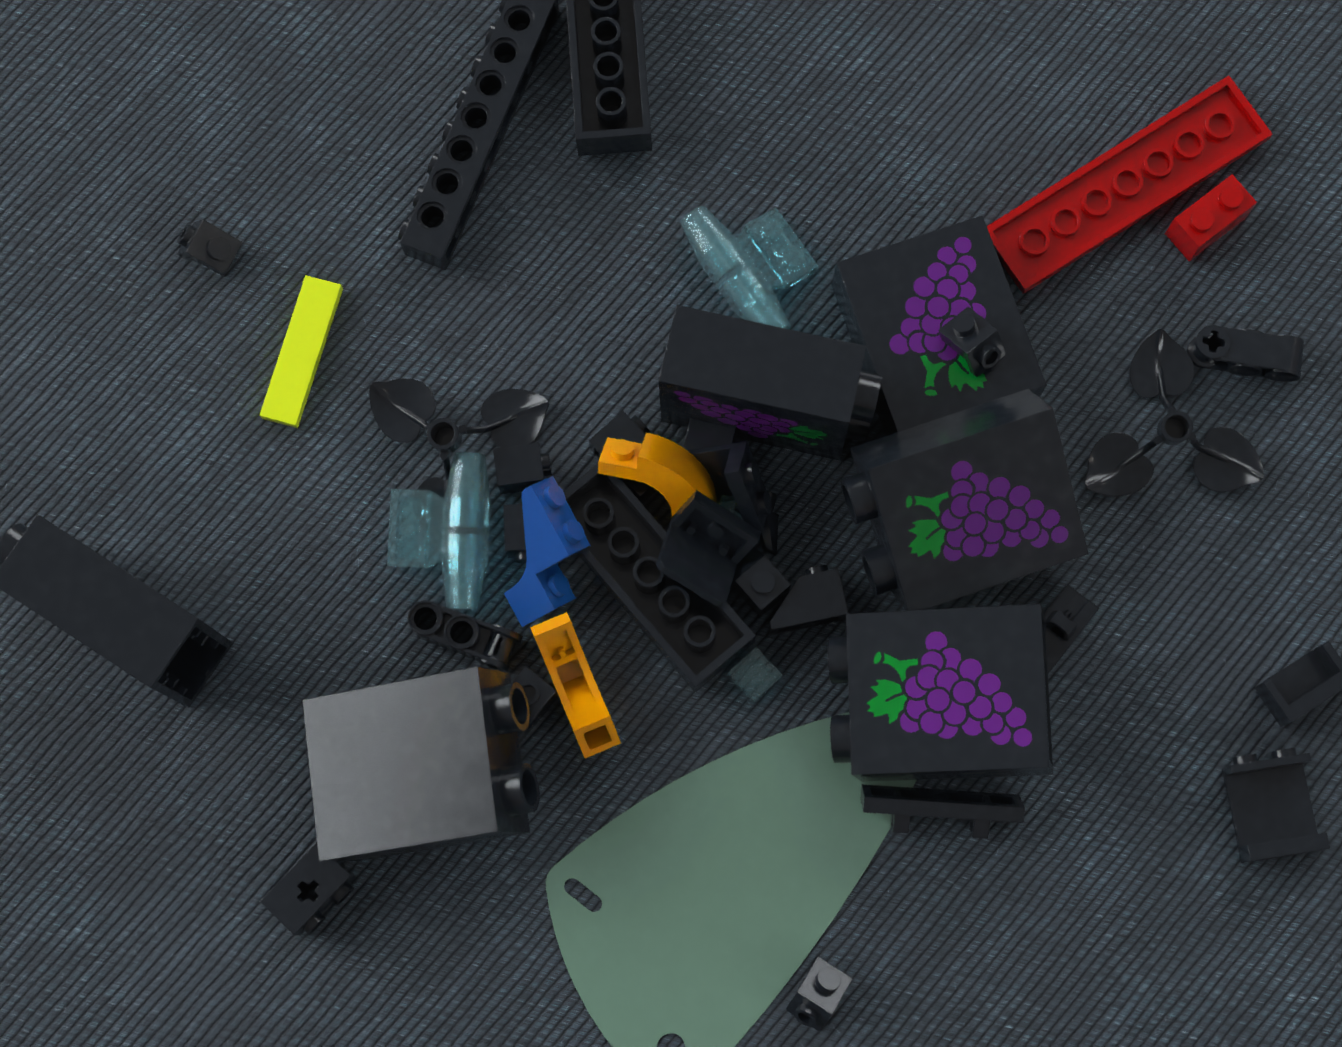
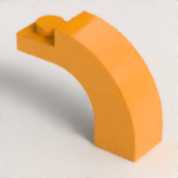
M647 432L642 444L607 437L598 461V474L634 480L655 488L669 503L672 517L696 490L717 503L715 486L708 471L684 447L667 438Z
M563 613L530 627L584 758L586 759L621 744L568 613Z

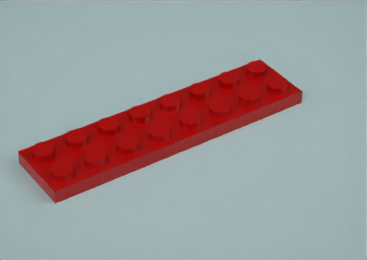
M1228 75L989 224L987 229L998 258L1022 294L1265 143L1273 134Z

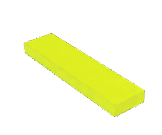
M305 275L259 416L262 419L294 428L299 427L343 291L341 284Z

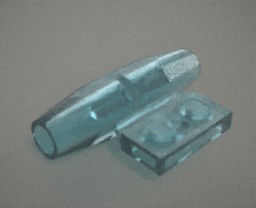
M699 206L689 212L681 220L680 224L700 265L732 310L741 319L790 329L791 325L773 289H788L815 273L818 264L778 209L774 207L745 224L738 238L705 206Z
M454 453L444 498L429 490L391 489L387 566L429 568L441 562L447 608L478 609L488 564L491 506L485 454Z

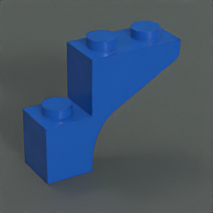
M553 476L525 488L521 496L527 557L526 568L519 582L504 592V595L522 627L576 599L570 588L569 581L563 575L558 563L590 546L582 525L575 518L566 501L563 490L558 486Z

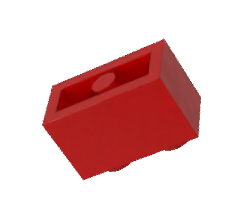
M1232 174L1175 217L1165 235L1184 257L1191 261L1243 221L1254 208L1257 201Z

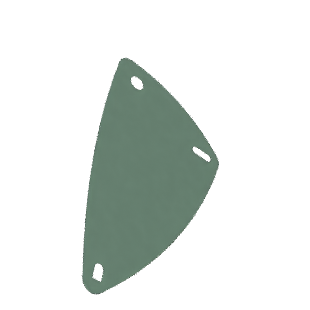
M849 712L840 715H849ZM831 717L752 743L686 774L614 818L555 864L546 878V892L556 939L566 968L581 1000L612 1047H657L662 1036L673 1033L683 1039L685 1047H735L770 1006L816 945L858 883L892 827L891 814L863 812L860 800L862 784L913 788L917 780L862 782L851 775V763H834L830 741ZM572 878L576 879L597 895L602 901L600 910L592 912L568 894L564 888L566 881Z

